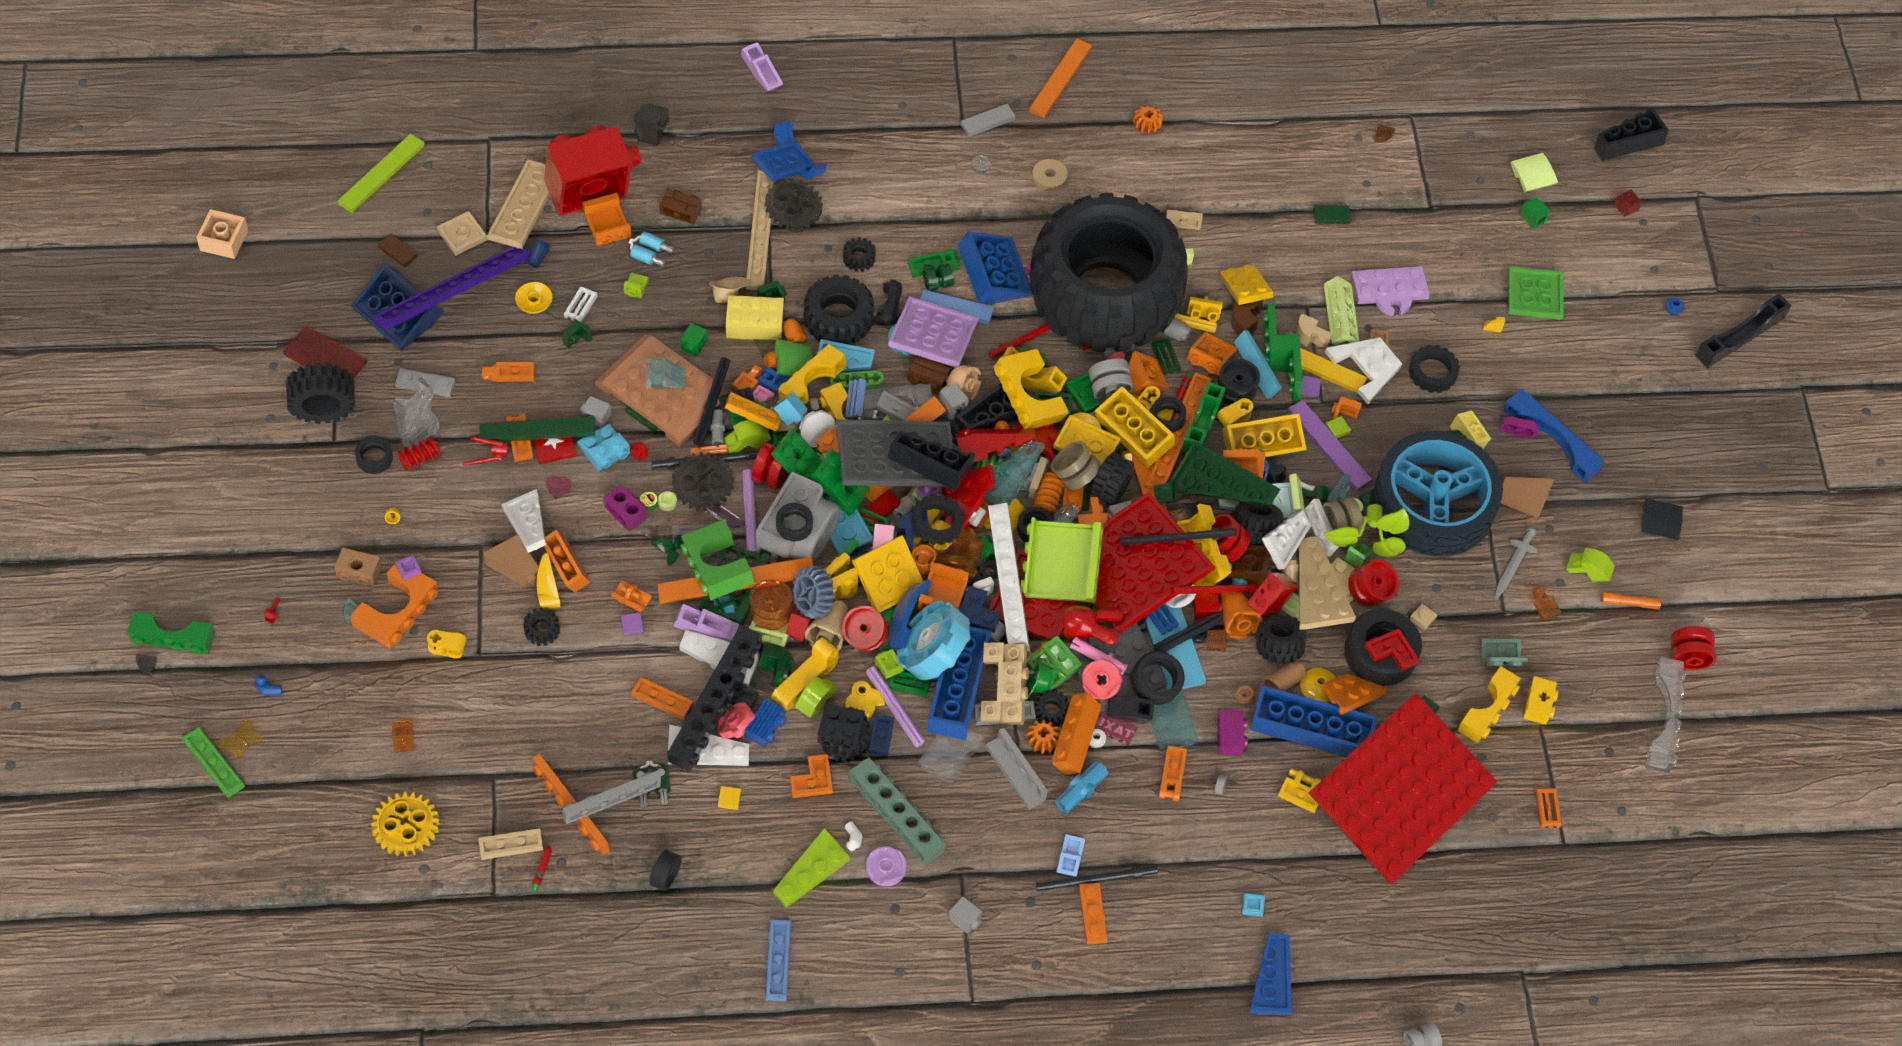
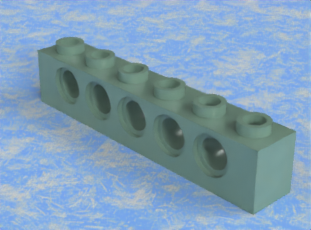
M868 757L850 770L849 780L925 867L945 853L946 842L944 838L932 830V825L928 820H924L920 816L917 807L910 805L906 795L901 790L898 791L893 780L889 776H885L881 772L882 769L879 764L873 762ZM870 780H876V781H878V782L873 784V783H870L869 781H870ZM888 794L890 797L884 798L881 795ZM895 809H902L903 812L898 813V812H895L894 810H895ZM913 823V824H915L916 826H915V827H909V826H907V824ZM927 838L929 841L922 842L920 839Z

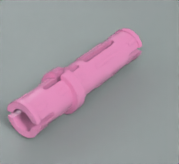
M1075 637L1073 644L1070 646V648L1094 661L1106 660L1114 663L1119 668L1122 676L1128 665L1113 658V655H1107L1078 637Z

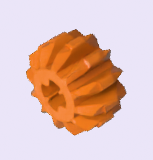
M1148 104L1146 107L1140 106L1139 110L1135 111L1133 117V124L1136 130L1141 129V133L1145 131L1148 135L1150 132L1156 133L1157 129L1161 128L1163 122V115L1160 109L1155 110V105L1152 108Z
M1044 719L1041 724L1035 721L1033 726L1030 725L1028 727V733H1026V740H1029L1028 747L1034 746V752L1039 749L1042 754L1045 750L1051 753L1052 749L1056 748L1059 739L1058 726L1052 727V721L1046 724Z

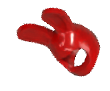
M1070 606L1064 614V634L1069 639H1075V637L1079 639L1094 637L1105 644L1114 645L1118 641L1117 632L1111 628L1099 625V622L1121 621L1124 613L1118 607L1092 610L1085 606Z

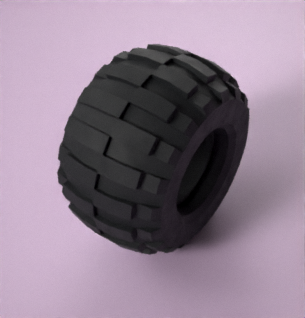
M1101 193L1098 198H1092L1088 195L1075 200L1073 205L1068 204L1061 207L1054 213L1051 222L1046 221L1032 249L1030 264V289L1040 316H1045L1048 327L1061 337L1067 335V341L1080 348L1085 344L1092 346V351L1103 353L1105 348H1115L1116 352L1131 350L1134 343L1138 347L1153 341L1160 331L1163 333L1181 308L1188 277L1186 249L1183 239H1178L1176 226L1165 215L1161 216L1160 210L1148 202L1140 204L1136 197L1126 194L1124 198L1113 197V193ZM1109 267L1127 273L1136 281V284L1124 288L1109 289L1094 286L1079 277L1091 269Z

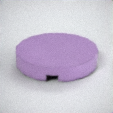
M883 846L876 848L869 854L866 861V872L870 880L877 885L893 886L905 876L907 868L906 859L899 850Z

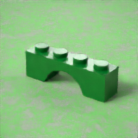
M1208 382L1194 421L1189 426L1184 438L1182 452L1187 453L1194 440L1204 446L1223 402L1226 387Z
M141 612L133 613L127 631L130 641L137 645L149 644L157 648L168 647L176 651H191L195 654H209L215 636L213 625L210 623L192 621L182 630L169 632L157 626L153 614Z

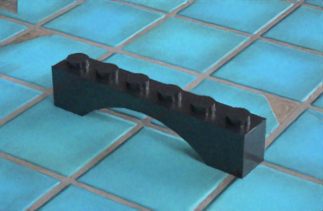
M1778 293L1738 326L1723 334L1713 335L1701 343L1695 356L1709 368L1783 320L1792 305Z

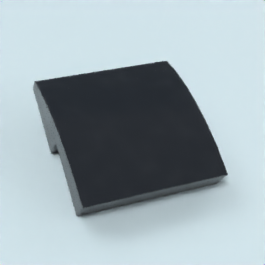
M1645 498L1641 532L1679 540L1683 506Z

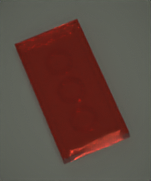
M305 326L283 351L286 357L304 367L306 364L316 366V363H321L326 366V363H331L332 367L339 365L341 370L347 369L353 375V379L367 364V360L308 326Z

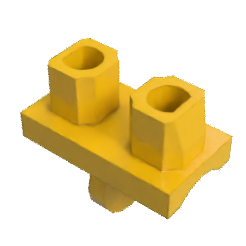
M1204 296L1203 299L1190 297L1187 315L1194 319L1204 317L1209 321L1216 322L1220 318L1223 302L1208 300V296Z

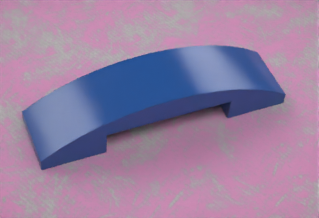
M925 580L914 584L900 599L891 621L890 649L905 648L911 634V630L906 627L916 601L919 600L920 594H927L932 581Z

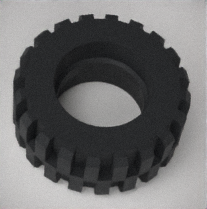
M833 275L830 278L827 276L822 281H816L814 286L808 289L804 298V323L808 328V332L814 335V338L818 341L822 339L850 345L851 342L856 343L860 341V337L864 338L867 335V331H870L872 327L874 299L872 298L871 291L867 289L864 283L860 284L858 279H850L847 275L843 277ZM832 304H845L851 307L854 312L846 317H833L825 313L823 309Z

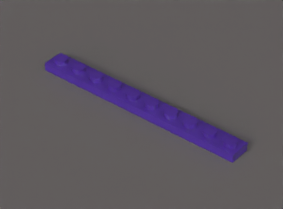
M511 247L374 315L375 322L385 329L392 328L529 259L530 252L524 248Z

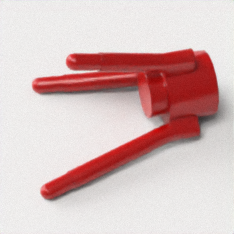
M471 437V441L492 445L491 454H495V456L463 462V465H473L494 460L502 461V457H507L508 442Z

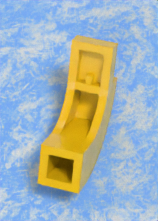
M1011 346L1007 348L1003 357L1019 352ZM1056 366L1042 368L1038 374L1022 377L1021 385L1032 391L1057 393L1061 391L1067 377Z

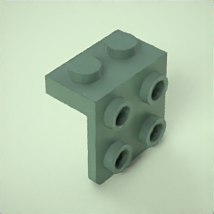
M1481 639V662H1487V666H1503V662H1506V666H1523V662H1528V658H1521V639Z

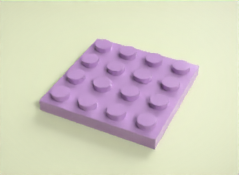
M909 296L889 339L888 346L949 366L959 367L976 329L979 317Z

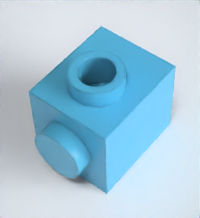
M792 392L774 407V410L778 413L779 418L789 426L793 422L795 424L799 423L804 418L803 414L807 411V408L797 395Z

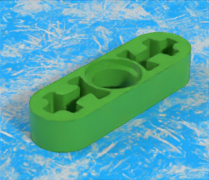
M876 370L839 373L835 378H830V386L837 384L836 381H840L846 392L849 390L850 381L855 378L864 380L867 378L868 383H866L865 390L880 389L884 383L883 374Z

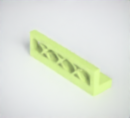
M1336 276L1324 283L1329 327L1332 333L1331 341L1333 345L1338 346L1345 341L1350 343L1359 342L1352 285L1341 277Z

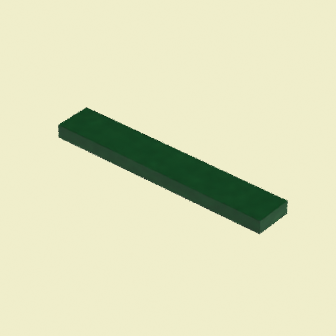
M594 416L479 424L480 438L503 442L595 436Z

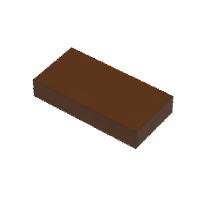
M393 234L388 235L378 244L380 250L404 268L418 257L414 250Z

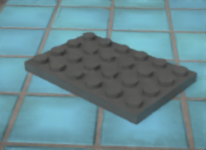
M837 419L836 428L842 485L945 487L887 457L891 443L899 431L923 437L926 442H940L941 446L952 449L950 422Z

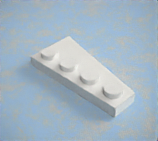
M685 630L679 648L684 653L699 661L708 663L710 667L715 669L730 642ZM742 649V650H740V651H741V652H746V651H748V650H747V649ZM761 652L759 654L756 653L752 668L747 669L745 672L746 677L742 685L748 688ZM732 665L731 667L737 668V667H739V666H738V665Z
M669 724L668 750L682 727ZM710 735L709 743L705 750H701L699 754L700 759L697 765L749 766V744ZM687 745V746H685V747L688 748V749H690V748H693L694 746H693V745Z

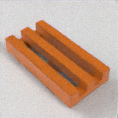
M1537 788L1535 793L1540 827L1545 828V826H1548V828H1553V826H1556V828H1560L1562 822L1557 788ZM1542 793L1544 794V801H1545V808H1546V814H1547V821H1546V819H1545V812H1544V805H1543ZM1549 793L1552 795L1555 821L1552 820Z

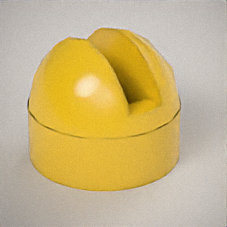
M395 507L388 508L385 512V521L389 524H397L400 521V511Z

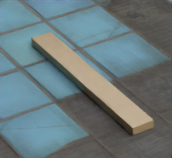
M758 170L747 270V279L750 280V284L746 286V290H757V287L765 285L775 181L771 182L762 170Z

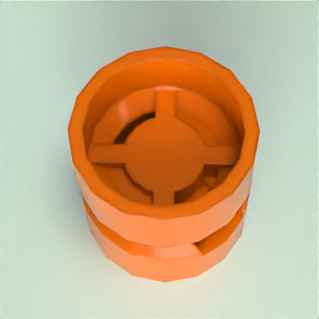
M919 545L913 549L911 555L922 579L926 580L930 573L931 563H936L937 555L931 546Z

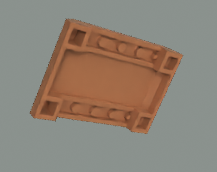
M644 335L595 381V386L609 396L613 394L664 431L669 440L681 447L697 431L714 379L652 335ZM723 386L719 397L728 393ZM719 399L717 401L715 410L721 408Z

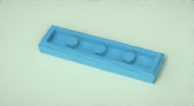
M1244 330L1233 343L1238 348L1242 358L1252 362L1258 368L1260 373L1259 387L1266 399H1272L1282 387L1250 332Z

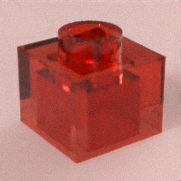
M1632 190L1618 195L1614 205L1626 217L1638 211L1642 201Z

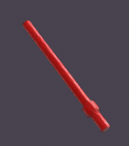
M1046 323L1010 342L1006 341L1000 344V347L988 353L989 357L993 359L1004 354L1008 347L1013 346L1015 348L1049 331L1048 324Z
M1248 583L1247 585L1172 586L1170 592L1171 594L1247 593L1253 595L1261 585Z

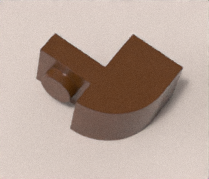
M1262 300L1241 305L1235 304L1231 325L1238 335L1244 330L1249 331L1250 334L1256 331L1259 320L1255 315L1261 311Z

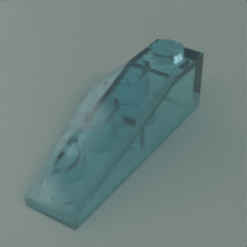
M1031 440L1015 451L1011 459L999 462L997 464L998 468L994 470L995 484L984 495V501L990 506L1007 503L1009 506L1017 497L1045 447L1044 443Z

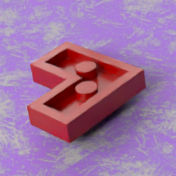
M1400 629L1368 641L1364 645L1373 662L1391 655L1401 671L1419 662L1418 657Z

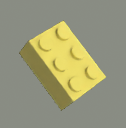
M728 295L726 338L782 340L784 298Z

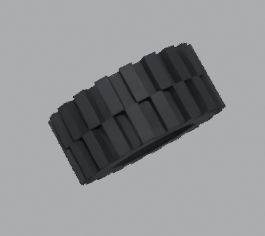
M316 363V366L306 364L305 368L298 367L297 372L292 371L290 376L287 377L286 397L288 411H290L292 416L296 415V419L302 420L304 418L305 422L308 423L312 420L315 421V424H320V421L331 423L333 419L339 421L340 417L346 418L348 413L351 414L353 408H355L353 375L347 369L341 370L339 365L332 367L331 363H326V366Z

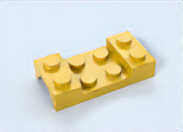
M1198 504L1199 512L1190 519L1177 521L1176 523L1184 532L1212 530V525L1216 521L1211 506ZM1212 538L1192 540L1215 567L1214 571L1196 582L1194 586H1215L1232 572L1227 556L1220 554L1217 541Z

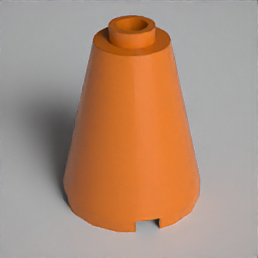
M1221 593L1224 628L1228 636L1240 639L1247 637L1246 634L1250 632L1253 634L1257 632L1259 623L1263 620L1261 615L1247 603L1249 601L1243 593Z

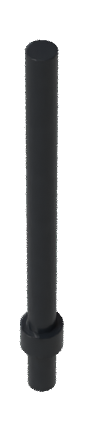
M759 451L678 459L669 457L667 460L652 461V469L664 467L673 469L676 466L756 459Z
M1212 528V530L1124 537L1120 538L1121 545L1205 538L1217 540L1221 539V537L1236 536L1237 533L1236 528Z
M1136 866L1130 870L1036 883V890L1043 891L1132 877L1133 879H1139L1142 876L1158 874L1157 866L1143 868Z

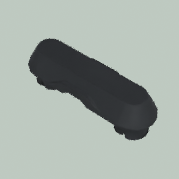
M891 280L888 283L885 282L883 285V292L888 294V300L885 302L883 312L877 313L876 321L879 324L889 325L895 321L902 291L901 283L896 280Z

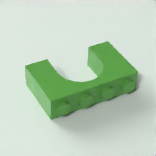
M725 520L681 536L683 542L680 545L684 556L688 555L687 562L689 567H694V576L697 581H701V590L703 594H708L710 600L754 584L752 571L745 557L723 566H711L705 563V560L711 554L734 545L731 531Z

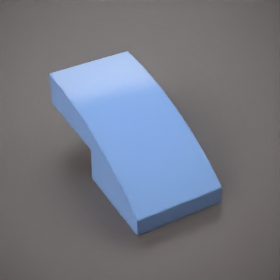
M1065 834L1057 873L1077 877L1085 843L1084 838Z

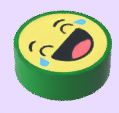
M645 491L640 495L639 501L645 504L646 511L654 510L658 506V496L656 493Z

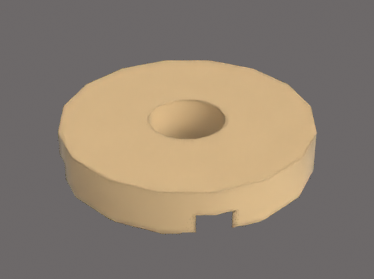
M1054 159L1041 160L1033 168V181L1043 190H1058L1067 181V168L1063 163ZM1052 173L1054 176L1048 177L1045 174Z

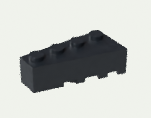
M1650 107L1647 109V112H1640L1636 114L1635 118L1631 120L1626 119L1621 125H1615L1599 133L1594 149L1601 160H1606L1662 146L1665 144L1669 129L1654 108Z
M899 431L891 443L887 458L956 492L971 470L976 453L969 452L967 454L960 452V448L953 447L950 449L941 446L940 442H926L923 437Z

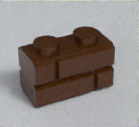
M667 189L660 202V214L690 224H695L702 209L701 199L695 195L683 194L679 190Z
M916 355L908 370L907 380L913 385H921L927 387L931 392L940 393L947 385L946 379L951 373V368Z

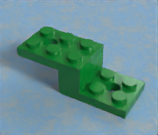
M1268 305L1267 312H1264L1263 334H1265L1264 349H1266L1265 360L1272 371H1288V379H1290L1289 394H1293V402L1301 401L1303 380L1299 335H1277L1275 305Z
M794 428L786 433L771 453L789 474L794 472L819 483L847 516L855 512L870 490L865 485H842L839 455L833 448L818 455ZM793 451L797 454V459L793 456ZM845 486H847L849 493L845 491Z

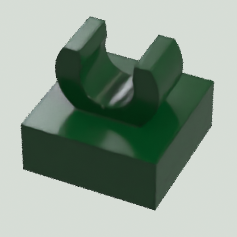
M1174 483L1154 485V496L1160 505L1176 502Z

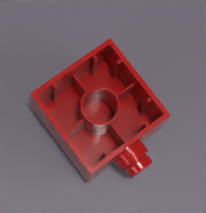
M603 125L593 126L585 132V135L571 138L568 134L559 135L547 145L544 181L558 217L583 210L582 202L617 193L619 200L627 198L631 169L641 164V156L636 145L628 146L624 144L617 126L608 129Z

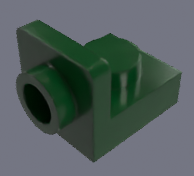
M778 280L757 287V297L784 298L785 303L787 293L784 286H780Z
M577 320L562 334L563 345L570 348L573 344L578 343L581 337L590 342L592 340L591 329L586 324H582Z

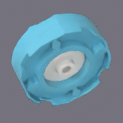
M939 600L931 603L917 613L908 623L911 627V634L905 648L897 649V661L918 679L938 678L944 670L955 665L956 659L970 640V622L968 617L950 602L944 603Z

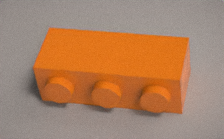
M557 529L547 535L544 548L565 585L575 593L591 583L566 537Z

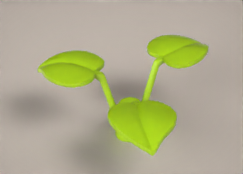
M1372 504L1367 507V516L1363 517L1364 521L1359 532L1354 527H1343L1324 532V536L1332 544L1339 547H1348L1358 542L1357 537L1362 535L1368 522L1371 527H1378L1381 540L1373 543V551L1382 557H1393L1405 550V542L1397 537L1384 539L1382 530L1384 532L1389 531L1392 534L1405 532L1409 528V516L1404 508L1383 516L1382 507Z

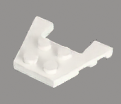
M1381 338L1328 347L1325 350V354L1334 365L1351 357L1371 382L1358 389L1359 395L1367 404L1372 401L1374 396L1381 391L1382 387L1391 380L1402 366L1400 360Z

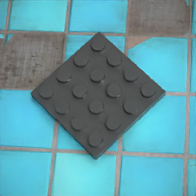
M1135 623L1121 634H1118V641L1114 645L1105 644L1094 637L1080 639L1107 655H1113V658L1128 665L1122 676L1121 688L1113 697H1138L1131 686V672L1137 661L1146 653L1151 652L1138 624ZM1073 641L1065 645L1082 663V666L1075 673L1083 687V671L1094 660L1070 648L1071 644H1073ZM1159 665L1144 667L1142 672L1143 679L1149 688L1158 691L1167 686L1168 683ZM1098 675V684H1106L1107 681L1105 679L1107 677L1105 675ZM1109 698L1104 700L1095 699L1102 705L1099 715L1108 712Z

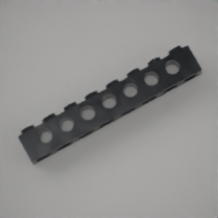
M742 625L739 626L668 750L667 759L669 763L687 771H690L693 765H697L701 750H705L709 743L710 734L715 733L717 730L719 718L724 717L726 714L728 702L733 701L735 698L737 686L742 685L746 677L745 672L747 669H751L754 664V656L756 653L759 654L763 648L764 643L762 642L761 633ZM747 649L748 651L741 652L740 650ZM732 665H738L739 667L733 668V667H731V666H732ZM723 681H730V683H728V684H724V683H722V682H723ZM717 696L721 697V699L715 700L713 698ZM705 713H712V715H710V716H705V715H703V714H705ZM702 729L703 731L695 732L694 730ZM693 745L694 747L688 749L685 746Z

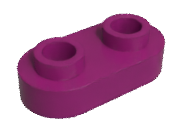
M1507 416L1502 419L1500 428L1506 433L1531 438L1538 434L1539 426L1532 420Z

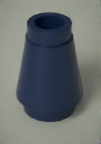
M538 239L532 244L528 261L531 267L538 268L550 251L547 242Z

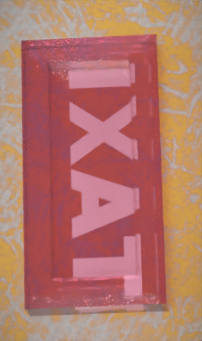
M1101 712L1094 729H1100L1107 737L1130 746L1138 727L1120 719L1107 717V713Z

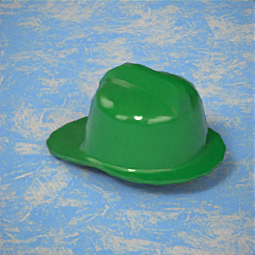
M1040 657L1035 664V674H1031L1026 683L1028 697L1032 692H1045L1049 690L1055 680L1056 670L1041 663Z

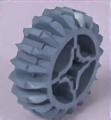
M807 566L799 570L798 574L795 575L796 580L793 581L794 588H792L794 591L792 597L795 599L794 605H797V610H800V614L806 618L818 619L828 615L829 611L832 610L831 605L835 604L833 601V597H835L833 590L835 588L832 585L833 580H830V574L827 573L826 569L818 566Z

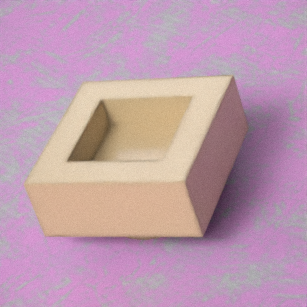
M1421 604L1411 615L1410 620L1425 631L1437 618V614Z

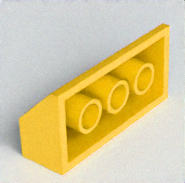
M1299 413L1227 425L1222 429L1227 450H1264L1265 457L1307 450Z

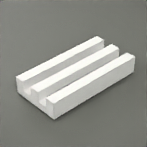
M580 287L566 309L564 317L567 319L570 317L572 321L578 320L582 323L597 298V292ZM586 293L580 301V303L578 304V307L576 308L575 312L571 313L574 307L576 306L577 302L581 298L582 294Z

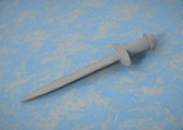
M1527 528L1526 535L1522 541L1510 540V544L1515 546L1517 550L1497 585L1496 599L1507 589L1525 553H1537V549L1530 545L1533 536L1537 534L1535 528Z

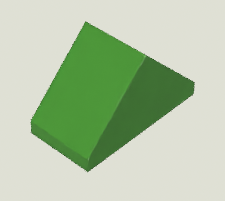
M1358 542L1349 547L1344 561L1356 568L1369 562L1375 555V552L1362 542Z

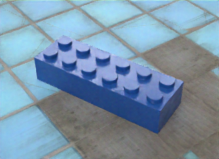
M969 627L970 640L956 659L955 665L944 670L938 678L928 717L927 732L966 740L985 665L983 662L984 643H990L991 631Z
M1261 686L1250 730L1348 756L1375 731L1378 717L1355 710L1340 714L1338 712L1339 706Z

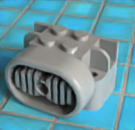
M791 472L756 530V554L760 555L765 549L772 552V558L777 559L779 556L783 558L792 557L794 559L812 557L814 564L836 528L840 516L839 505L823 498V488L819 483ZM796 502L805 505L812 512L813 528L807 538L792 542L785 540L777 532L776 515L782 506ZM796 514L789 515L783 519V525L792 530L800 529L806 525V519Z

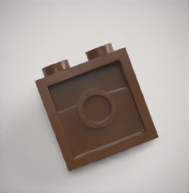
M1249 545L1245 553L1235 562L1231 563L1232 572L1228 575V578L1247 579V584L1257 583L1262 585L1270 573H1272L1270 566H1274L1266 546Z

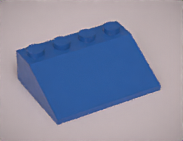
M970 231L965 234L957 246L978 302L995 304L1032 296L1028 277L1012 237Z

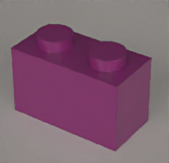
M1219 710L1217 716L1219 755H1242L1244 748H1247L1248 737L1244 736V730L1247 729V719L1243 718V711Z

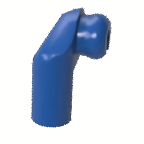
M258 675L255 678V687L261 694L282 695V686L270 685L264 675Z

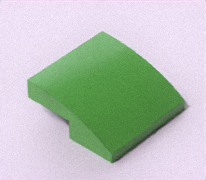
M777 339L774 358H778L776 375L792 377L796 371L805 366L808 360L813 358L811 347Z
M1058 636L1042 646V650L1027 661V666L1034 670L1037 659L1040 657L1041 663L1056 670L1055 680L1050 688L1051 692L1068 680L1082 666V663Z

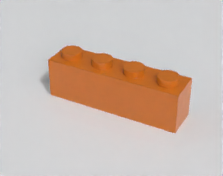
M1089 693L1072 695L1051 763L1064 775L1081 773L1102 705Z

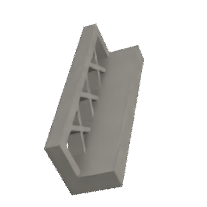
M1005 728L1000 729L998 738L987 743L986 749L1028 810L1046 801L1048 790Z

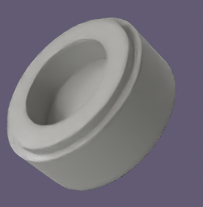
M1221 774L1218 776L1215 794L1223 796L1228 776Z

